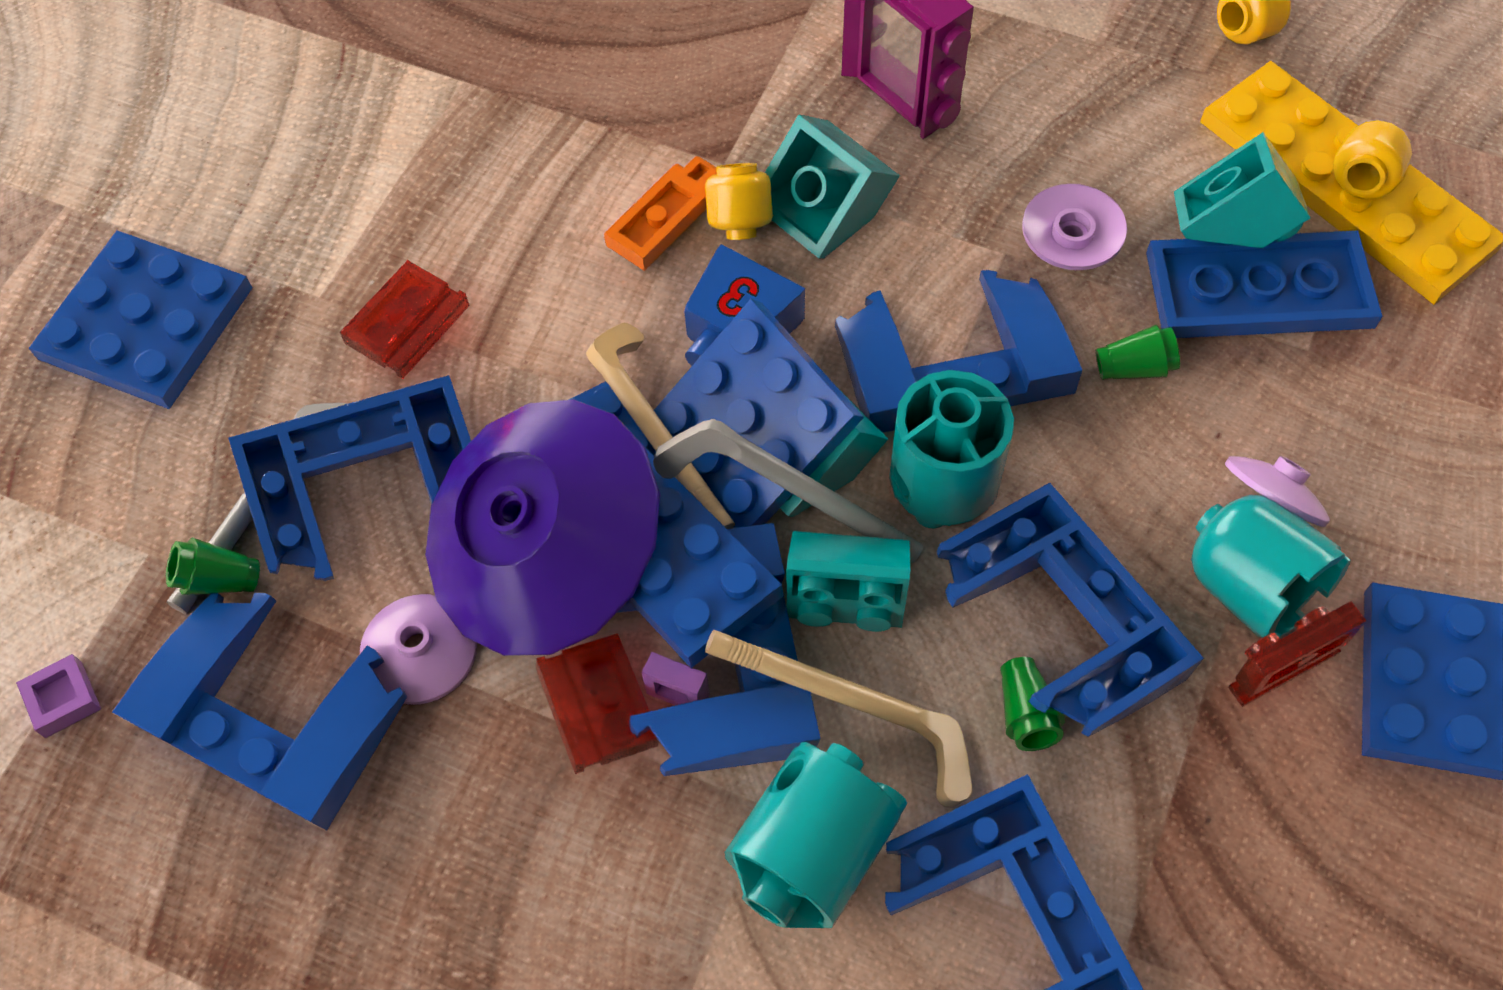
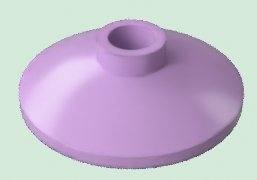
M1061 184L1041 191L1029 202L1024 212L1022 230L1030 249L1045 262L1068 270H1089L1108 263L1120 252L1127 234V223L1119 205L1102 191L1081 184Z
M1229 456L1226 460V467L1236 477L1262 496L1276 502L1307 522L1321 527H1326L1329 523L1330 518L1323 505L1304 485L1311 474L1295 462L1283 456H1280L1274 465L1247 457Z
M430 594L407 596L383 608L369 623L360 645V653L368 645L381 655L384 663L373 670L387 693L400 687L407 695V699L404 702L407 705L430 703L455 690L469 674L477 652V642L461 634L436 601L435 595ZM416 634L423 635L422 642L416 647L409 648L404 646L406 640Z

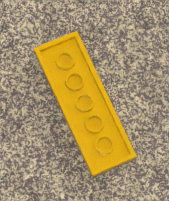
M1272 61L1266 63L1204 109L1200 123L1235 150L1264 132L1297 178L1306 205L1339 231L1358 230L1364 251L1433 305L1495 255L1503 246L1502 232L1411 164H1409L1401 182L1396 188L1380 198L1363 199L1352 196L1344 191L1335 180L1333 164L1336 153L1344 139L1358 125Z

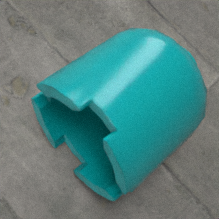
M1247 495L1230 502L1225 507L1216 504L1207 510L1196 525V530L1200 534L1196 539L1191 558L1195 575L1201 584L1257 637H1262L1271 644H1276L1285 639L1308 620L1309 617L1301 609L1317 591L1328 598L1344 577L1351 563V560L1341 551V547L1299 516L1276 502L1259 495Z

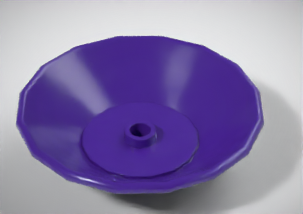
M574 399L528 403L491 422L478 433L452 461L431 505L425 553L436 601L464 637L503 656L552 655L597 634L634 596L656 547L660 492L646 448L616 415ZM520 508H522V509H521V512H520V515H519L518 518L514 521L515 514L517 513V511H518Z

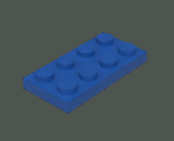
M1358 230L1296 233L1284 241H1274L1264 248L1191 239L1150 240L1146 252L1161 329L1171 327L1176 338L1375 329L1383 317Z
M646 449L660 492L657 541L655 550L635 594L629 602L690 668H693L709 655L705 652V648L713 630L730 636L735 635L784 596L782 584L675 477L666 479L656 472L653 465L654 456Z

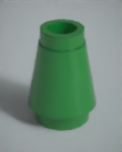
M1154 325L1110 343L1106 347L1095 349L1097 367L1102 380L1111 378H1166L1169 371L1180 369L1179 348L1171 327L1159 329L1157 325Z
M193 537L188 542H174L166 566L167 586L179 588L182 595L236 593L242 591L252 593L257 586L260 575V562L258 559L249 558L246 555Z
M1023 656L1006 661L1000 668L1006 735L1013 739L1016 747L1022 751H1039L1057 744L1064 736L1062 726L1066 721L1065 715L1051 707L1048 708L1046 713L1035 709L1028 702L1034 693L1047 686L1039 669L1036 667L1034 659Z

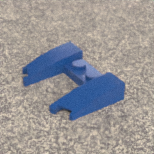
M981 270L979 280L1004 350L911 368L898 330L881 290L865 298V305L867 307L851 318L837 317L835 319V328L859 409L882 433L894 431L898 404L909 386L928 374L946 370L971 372L992 382L1008 399L1010 407L1075 394L1083 370L1066 330L1038 280L1030 278L1028 284L996 278V271Z
M449 375L228 438L269 572L278 574L281 564L315 568L314 578L323 581L334 579L304 479L412 448L432 505L452 461L471 442Z
M1051 483L1042 486L940 543L936 551L938 558L949 560L954 583H949L945 590L947 600L952 608L993 591L1042 567L1109 645L1103 651L1034 693L1028 701L1035 709L1046 713L1048 708L1051 707L1084 725L1081 733L1087 737L1124 719L1183 683L1204 659Z
M774 523L727 529L782 584L785 572ZM784 596L732 636L733 638L741 639L757 647L798 661ZM628 601L617 613L638 610ZM734 663L739 693L697 700L630 716V731L636 739L652 731L671 756L660 765V772L663 776L786 760L794 747L799 746L801 742H807L816 747L820 742L821 738L811 692Z
M211 593L170 635L137 676L112 713L313 824L328 830L407 699V695L400 687L387 693L373 671L384 663V660L375 649L367 645L324 698L294 740L215 697L271 611L276 600L266 593H254L251 603H223L224 597L219 593Z
M1028 774L886 842L887 854L901 855L900 892H885V905L890 915L939 896L1003 867L1061 979V982L1044 990H1143Z

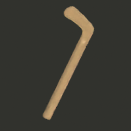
M621 323L598 336L587 350L586 355L656 451L659 446L672 439L673 436L619 362L618 355L636 351L644 340V335L636 327L628 323ZM689 463L675 478L726 529L734 528L735 523L693 464Z
M713 630L710 634L705 648V652L710 655L726 659L742 667L755 670L758 673L919 733L928 739L936 750L938 771L936 795L939 803L945 807H955L971 796L972 783L964 737L958 721L951 716L920 708L770 650L757 647L741 639L733 638L720 631Z

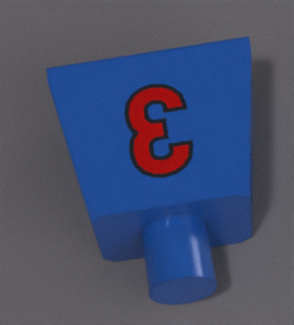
M721 244L715 251L685 307L687 336L694 342L685 353L687 362L692 366L750 299L762 302L790 334L805 319V288Z

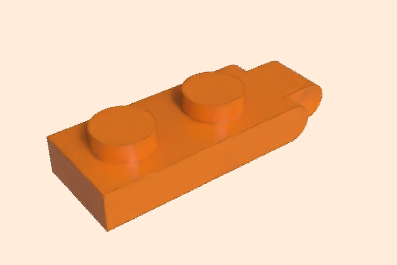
M699 156L694 157L685 167L679 164L673 165L604 233L606 246L645 271L707 209L705 183L710 176L717 174L716 167Z

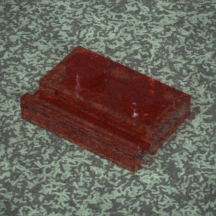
M407 260L340 331V335L346 345L380 366L391 368L396 372L397 376L404 379L470 305L466 293L461 290L458 292L449 288L447 282Z
M1352 601L1331 612L1325 606L1318 607L1296 622L1294 625L1295 632L1282 639L1274 632L1252 644L1245 651L1248 660L1236 675L1235 679L1237 681L1231 683L1228 688L1243 707L1338 655L1341 652L1339 648L1348 644L1367 620Z
M618 633L564 649L560 655L546 659L545 656L536 658L535 669L575 774L584 772V768L598 763L604 765L658 747L659 740L651 729L638 737L630 731V716L650 711Z

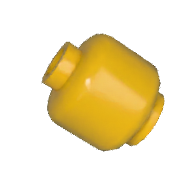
M1219 0L1217 5L1219 27L1225 36L1236 44H1251L1278 34L1287 24L1291 12V1Z
M1380 120L1364 122L1351 130L1336 153L1333 164L1335 180L1344 191L1352 196L1363 199L1380 198L1392 192L1401 182L1409 166L1412 156L1410 139L1402 129L1392 123Z
M735 163L717 166V174L710 176L705 183L709 225L715 229L726 230V239L729 240L757 237L756 228L769 224L773 216L770 177L764 172L757 171V163Z

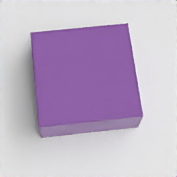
M651 652L641 672L646 694L673 705L709 698L707 673Z
M73 654L16 682L34 730L44 738L101 710L82 662Z

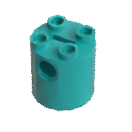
M941 371L928 374L910 385L899 401L889 480L895 498L908 513L915 516L920 525L926 528L936 529L943 525L951 526L970 522L987 511L997 499L1012 441L1014 416L1008 399L992 382L971 372Z
M801 742L799 746L794 747L724 852L725 859L738 874L743 891V901L760 916L779 927L833 928L907 806L908 802L898 791L886 784L875 783L860 772L864 766L863 761L854 752L842 745L832 743L826 752L807 742Z

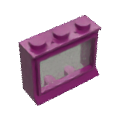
M844 0L841 76L857 77L913 126H918L921 129L920 137L922 139L939 128L948 127L955 121L961 110L960 102L963 81L966 75L965 66L968 45L971 39L970 31L974 6L966 0Z

